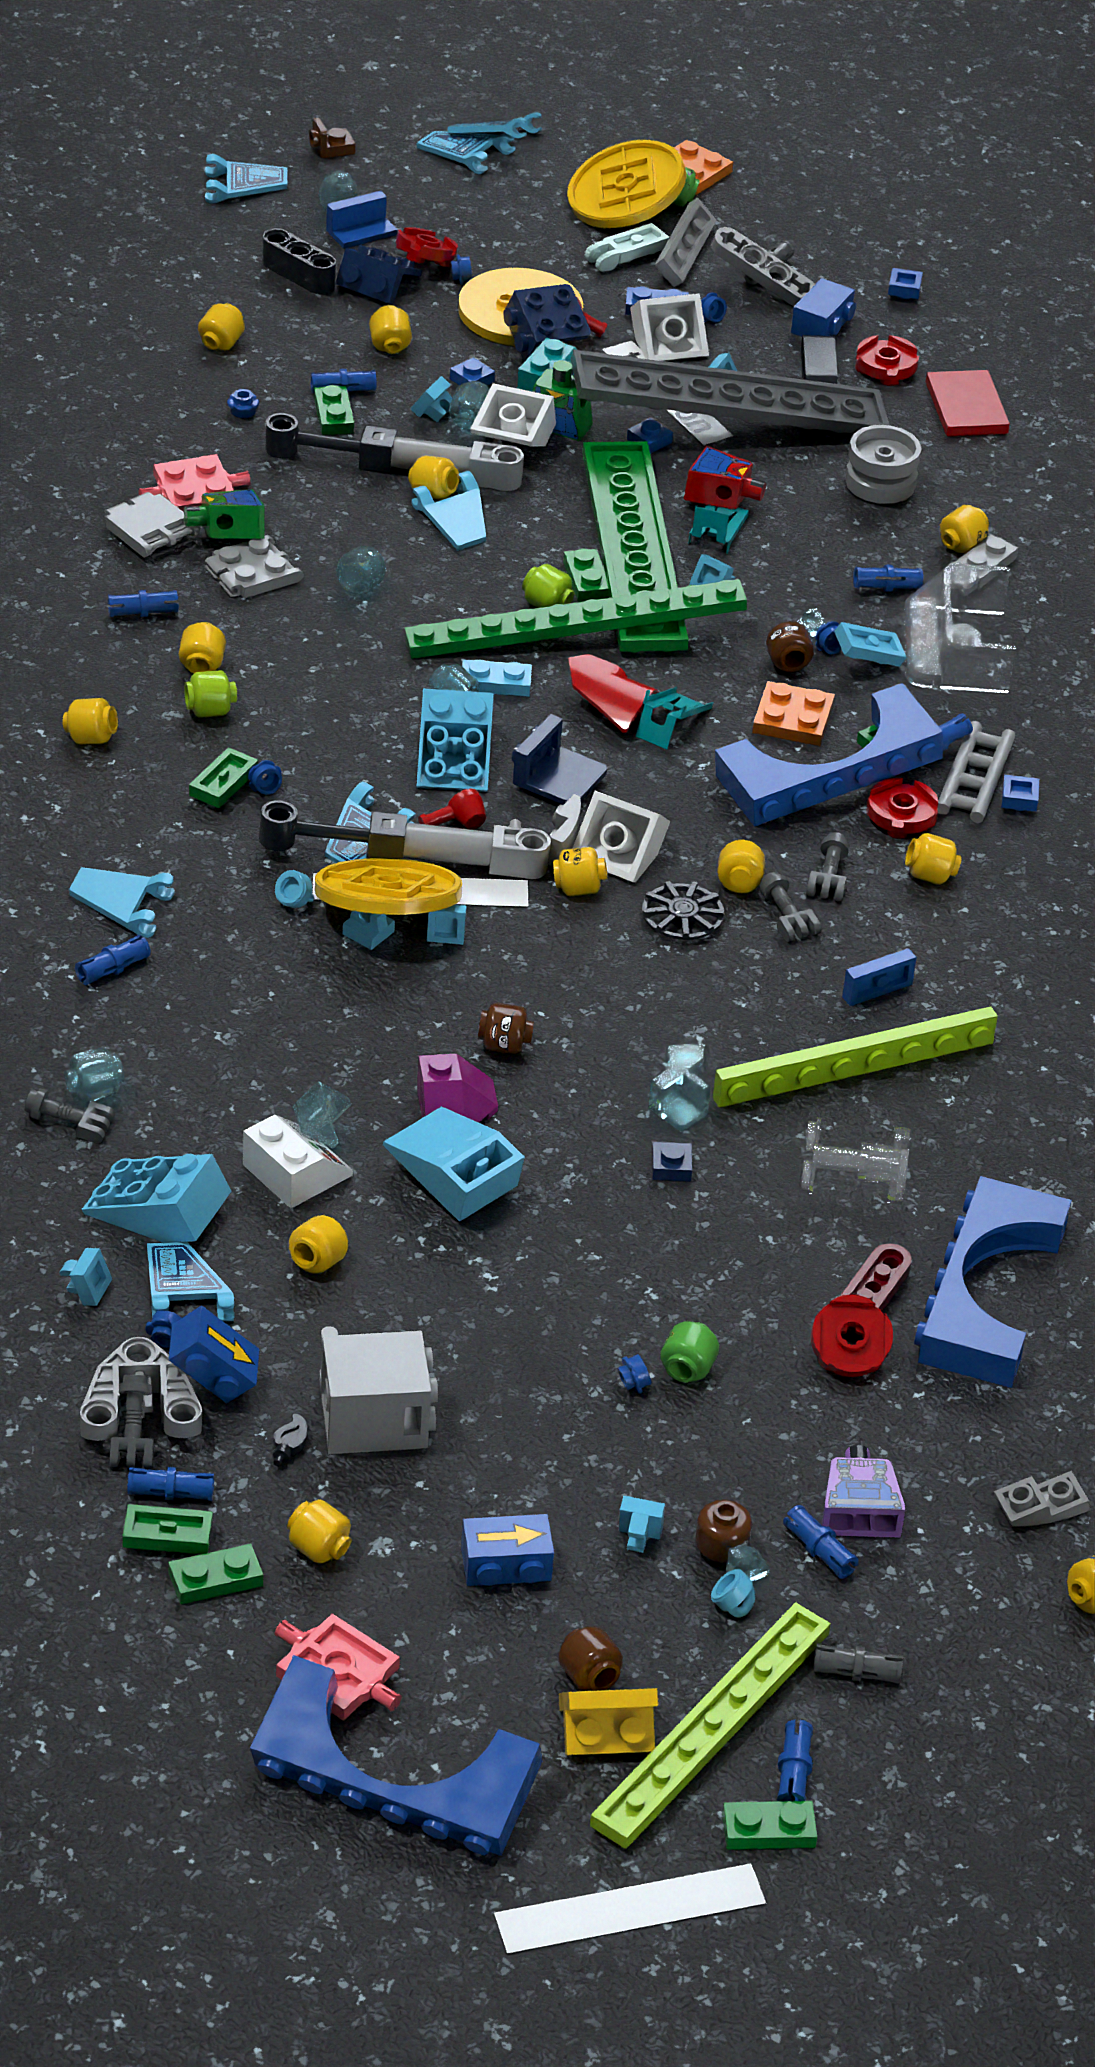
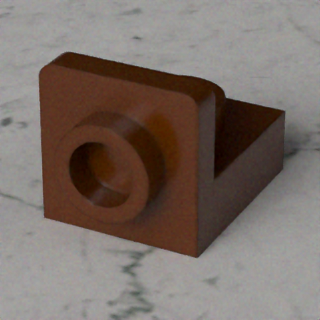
M313 118V129L309 130V142L312 148L315 147L321 159L355 154L356 143L347 128H332L327 131L320 118Z

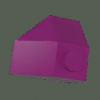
M437 1054L418 1057L417 1094L422 1118L441 1106L478 1123L484 1118L490 1119L498 1112L493 1079L460 1055Z

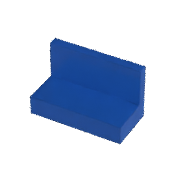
M382 191L327 204L326 231L343 249L397 235V229L386 218L387 196Z

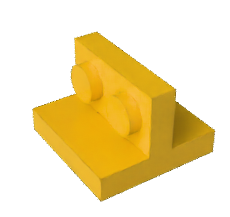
M657 1688L559 1693V1711H563L565 1755L652 1752L655 1749L653 1707L658 1706Z

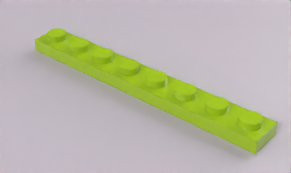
M990 1006L718 1069L715 1073L713 1099L720 1108L993 1044L998 1015Z
M795 1602L591 1814L590 1827L627 1849L816 1649L817 1644H821L829 1635L831 1623Z

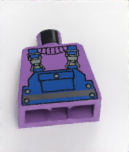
M862 1445L849 1447L845 1451V1458L836 1457L832 1459L822 1526L831 1527L835 1531L836 1536L901 1538L905 1504L892 1463L887 1459L870 1458L869 1449Z

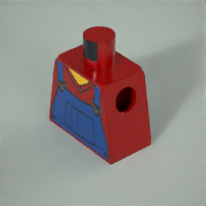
M706 446L688 471L683 500L727 509H737L744 497L761 501L766 490V482L751 478L753 464L750 461Z

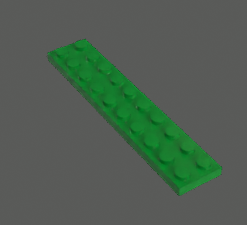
M648 441L583 442L582 454L604 570L609 584V597L678 588ZM684 619L616 629L620 652H673L688 650L689 639Z

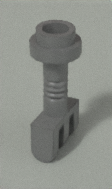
M833 832L828 834L821 842V853L825 856L823 871L810 872L806 896L813 897L816 887H822L820 898L828 899L829 891L833 889L835 890V901L842 902L846 877L836 874L839 861L847 857L850 846L843 834Z
M771 872L762 878L760 882L762 895L767 900H775L784 915L778 918L777 929L786 942L795 940V933L800 939L808 937V930L812 935L821 933V924L812 909L799 912L787 894L789 882L784 875L778 872Z
M40 1088L38 1091L33 1089L30 1091L24 1111L30 1113L31 1118L39 1120L42 1114H46L62 1120L65 1119V1121L78 1125L76 1137L93 1143L102 1142L105 1132H107L110 1122H112L115 1116V1111L111 1107L94 1101H90L86 1111L48 1099V1090Z
M124 1375L123 1383L119 1384L118 1392L127 1395V1416L125 1417L124 1437H111L110 1467L118 1468L120 1464V1451H127V1468H135L136 1452H144L142 1458L143 1469H152L154 1440L141 1438L143 1396L152 1394V1385L148 1384V1376Z

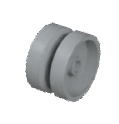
M872 425L858 430L853 434L849 445V462L845 477L848 489L854 495L866 501L879 504L896 503L913 495L917 486V468L920 463L922 450L919 440L912 433L890 425Z

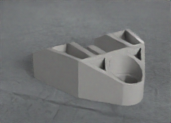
M133 1337L123 1342L97 1367L80 1410V1434L89 1440H107L117 1436L118 1425H120L119 1394H121L118 1391L119 1384L123 1383L124 1375H144L149 1377L148 1384L152 1385V1393H160L161 1423L164 1424V1432L171 1437L188 1438L200 1434L202 1431V1408L186 1373L168 1360L169 1354L148 1338ZM140 1353L145 1354L149 1358L142 1362H134L128 1357ZM152 1394L143 1396L142 1418H145V1413L153 1411Z

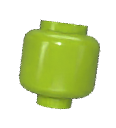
M543 564L538 568L533 567L530 569L522 584V590L525 591V600L536 608L549 607L555 604H570L575 594L571 590V577L550 564Z
M221 670L194 673L190 681L184 684L187 710H192L195 716L200 718L226 715L230 710L231 703L237 702L236 683L229 682L226 673Z

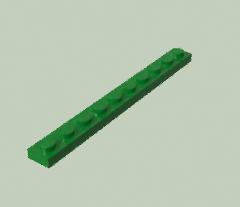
M740 579L722 580L716 583L688 585L681 588L654 590L652 592L632 595L624 594L619 597L598 600L590 599L570 604H555L549 607L521 609L515 612L487 614L480 617L453 619L439 623H424L405 627V639L410 658L414 659L747 610V598Z

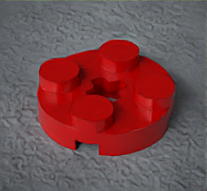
M405 227L403 232L399 230L396 239V248L407 252L406 258L408 260L424 263V260L427 259L444 267H451V261L455 259L458 244L446 236L444 241L435 238L436 232L415 227Z
M879 335L868 337L859 343L855 369L860 373L880 379L884 385L895 386L899 383V380L906 379L917 371L919 361L917 348L913 343L904 338L889 335L888 340L878 341Z
M890 778L878 782L871 789L867 802V815L876 825L886 829L889 836L897 839L905 838L908 834L922 832L935 826L938 814V797L929 786L922 782L914 781V786L902 784L903 778Z
M843 1295L831 1300L828 1305L819 1311L811 1329V1344L814 1353L818 1357V1363L822 1368L847 1377L867 1375L880 1368L892 1346L893 1328L886 1313L884 1315L875 1306V1302L864 1296ZM848 1327H854L856 1334L862 1335L863 1340H858L856 1345L848 1344L847 1340L842 1339L841 1334H845Z

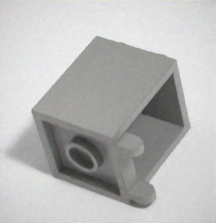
M328 1326L323 1328L321 1331L322 1365L319 1378L328 1454L428 1448L429 1431H436L435 1407L430 1406V1404L437 1403L438 1387L436 1377L430 1378L428 1372H433V1354L431 1347H424L422 1331L338 1335V1331L334 1327Z

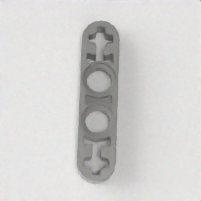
M728 227L720 228L716 231L711 247L717 256L792 306H795L815 285L810 279L738 231ZM753 256L758 259L759 263H749L744 257ZM769 273H779L784 277V280H775Z

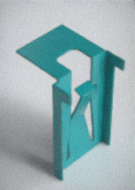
M707 505L705 508L696 506L693 528L689 532L688 544H690L692 536L701 538L707 527H709L710 530L707 531L708 536L716 537V542L728 543L726 552L728 554L730 544L748 517L749 510L738 507L737 509H727ZM737 512L735 516L728 522L729 516Z
M677 687L649 695L650 690H647L636 737L668 749L676 719H683L710 710L714 702L708 704L697 702L676 693ZM678 698H681L675 704L670 703ZM661 706L673 711L674 707L679 709V711L668 713L664 725H659L651 720L654 708Z

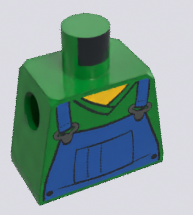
M564 360L554 362L553 369H546L535 382L532 392L554 396L556 425L552 433L580 442L593 425L591 401L578 398L575 379L572 375V364Z
M253 489L202 494V506H185V526H202L210 538L264 539L265 506Z

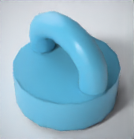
M289 870L281 874L277 879L275 895L281 904L291 908H300L307 902L314 901L315 896L312 893V882L306 874Z
M733 1569L717 1581L711 1592V1600L721 1610L728 1611L734 1617L741 1618L746 1616L751 1611L755 1601V1590L752 1586V1580L741 1569Z

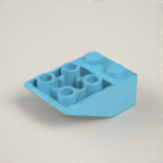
M423 688L416 788L488 791L494 693Z
M442 1106L383 1141V1146L459 1222L518 1186L525 1158L499 1131Z
M185 1154L175 1157L155 1156L146 1159L124 1158L113 1164L111 1171L100 1186L93 1191L91 1198L82 1208V1211L90 1217L163 1243L190 1242L198 1239L231 1193V1189L213 1154Z

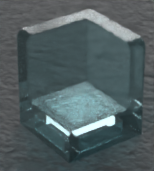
M677 1063L651 1080L648 1108L679 1131H684L708 1115L711 1088L707 1083Z
M317 1081L292 1105L302 1133L330 1148H334L339 1143L332 1123L351 1106L350 1099Z

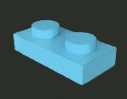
M841 622L834 631L844 655L850 658L899 667L907 658L896 633Z
M479 659L463 660L460 691L530 697L532 665L520 664L518 662H490Z

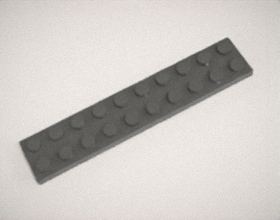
M574 349L570 359L578 398L591 402H611L622 406L635 405L648 407L653 410H674L684 414H705L715 418L728 417L741 419L746 422L759 421L777 426L790 425L809 430H829L835 433L845 432L854 434L861 428L868 426L890 425L878 389Z

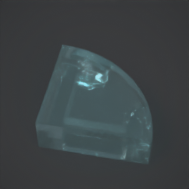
M817 608L805 611L803 617L797 621V623L806 628L811 640L815 639L818 628L823 624H827Z
M704 1043L667 1045L666 1058L672 1081L689 1077L690 1072L702 1065L705 1049Z
M738 1546L729 1549L726 1573L733 1569H741L752 1581L770 1574L769 1565L757 1549L749 1546Z

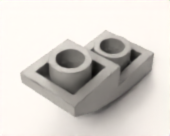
M574 794L564 805H559L553 815L552 823L555 825V829L549 836L551 839L549 866L553 867V861L559 859V855L563 850L573 848L579 831L581 801L578 795Z
M1072 1471L1040 1484H1036L1031 1476L994 1491L995 1498L1011 1526L1023 1527L1047 1524L1090 1511L1089 1500Z

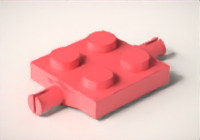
M215 454L154 464L153 475L157 486L140 488L139 495L150 492L155 496L160 493L184 512L185 506H202V494L234 491L232 487L250 485L251 480L248 471L235 474L227 473L218 455Z
M331 1614L318 1627L307 1632H302L288 1623L287 1620H283L282 1624L279 1623L275 1630V1636L280 1637L293 1647L291 1652L276 1665V1677L282 1680L293 1655L334 1669L338 1690L334 1697L331 1713L343 1721L363 1702L369 1699H375L390 1711H394L395 1707L399 1706L402 1695L397 1694L384 1685V1682L399 1669V1656L334 1614Z

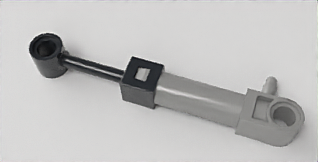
M287 413L272 414L266 419L265 451L275 458L292 457L297 453V446L304 445L359 453L360 470L391 474L392 468L410 470L418 458L434 456L450 459L459 473L470 471L479 487L512 491L519 488L522 484L523 452L517 447L502 445L503 443L500 439H494L492 443L474 441L473 447L397 437V430L365 426L361 440L300 432L297 418Z
M282 800L267 802L261 809L259 842L263 847L272 851L290 849L295 843V836L300 835L368 843L366 859H403V857L489 866V874L525 879L540 878L546 874L551 846L549 835L539 829L522 828L521 822L518 819L511 820L509 826L494 825L493 832L407 823V815L373 811L371 812L370 827L360 828L297 821L298 813L295 806Z

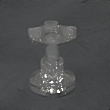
M817 1117L816 1122L808 1121L806 1151H812L811 1160L804 1159L801 1189H807L808 1194H812L816 1168L856 1172L858 1181L887 1184L886 1203L902 1205L909 1158L907 1143L910 1141L911 1128L894 1127L891 1145L861 1142L859 1150L819 1145L821 1118Z

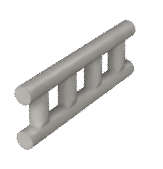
M972 721L973 732L964 736L938 800V813L945 815L949 812L950 807L971 811L970 819L975 823H980L985 817L1016 734L1010 729L1004 730L1001 737L981 732L982 725L977 721ZM975 745L995 749L993 757L974 753ZM967 765L988 770L985 778L964 773ZM962 786L978 790L979 794L977 798L956 794L958 787Z

